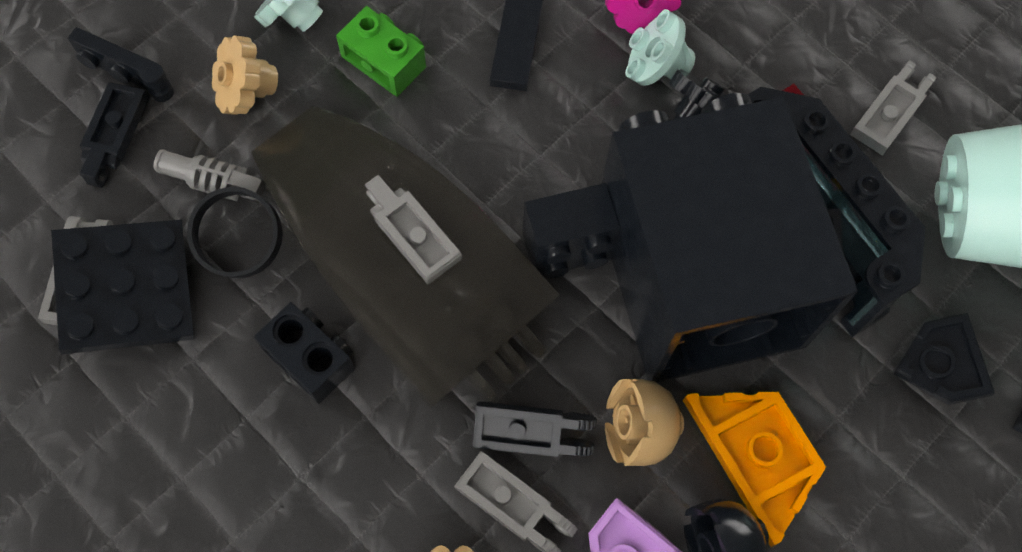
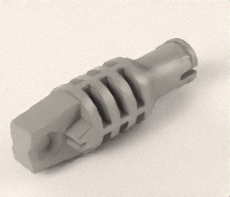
M160 149L153 164L156 173L184 180L191 189L210 194L213 191L226 187H240L251 190L263 197L266 190L261 179L248 175L249 170L247 168L218 161L203 155L189 158ZM233 195L225 197V199L236 202L238 201L239 197L259 201L253 197L244 195Z

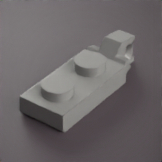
M379 175L365 184L367 188L366 194L375 204L370 209L375 222L428 285L462 260V254L409 191L405 192L402 188H399L393 192Z

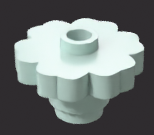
M265 0L256 11L254 18L266 28L278 16H281L293 28L298 27L302 32H305L320 17L323 10L317 5L319 3L318 0Z

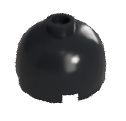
M716 499L692 506L685 511L684 516H691V524L684 526V536L689 552H767L769 535L766 526L740 503Z

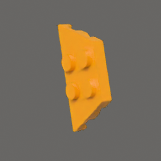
M742 392L724 393L719 396H699V393H691L685 396L683 399L685 406L747 509L766 526L769 535L768 544L770 547L777 545L782 541L786 529L807 500V495L811 488L818 482L826 468L824 462L779 392H758L755 395H745Z

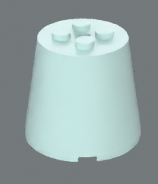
M1022 124L954 134L949 138L942 158L939 181L935 185V203L938 205L942 244L950 258L1022 268Z

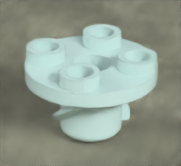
M665 9L645 29L640 27L635 30L629 41L632 51L625 71L626 77L642 86H647L659 80L663 75L671 80L677 69H682L688 73L691 72L695 63V53L684 41L686 27L682 18Z

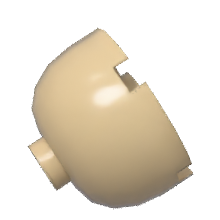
M621 379L613 386L606 409H614L612 415L613 425L605 423L607 446L612 458L617 463H625L624 466H647L664 460L672 453L684 430L683 415L671 392L654 381L644 379Z

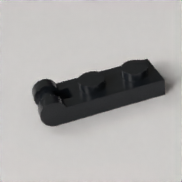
M75 27L67 38L77 52L76 58L88 68L96 70L99 67L108 71L113 78L121 83L129 84V82L139 85L147 89L152 98L157 102H166L173 96L174 89L169 80L166 79V74L158 63L78 27Z

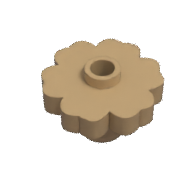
M236 35L232 36V38L225 37L217 48V61L213 64L212 88L216 91L215 104L223 114H247L255 103V97L263 98L266 95L274 94L278 84L277 69L266 60L256 59L257 47L249 37Z

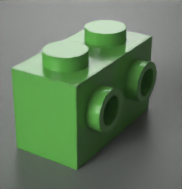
M368 6L364 7L336 35L341 57L396 97L426 68L424 45L415 35L411 33L406 34L397 28L384 13L378 14Z

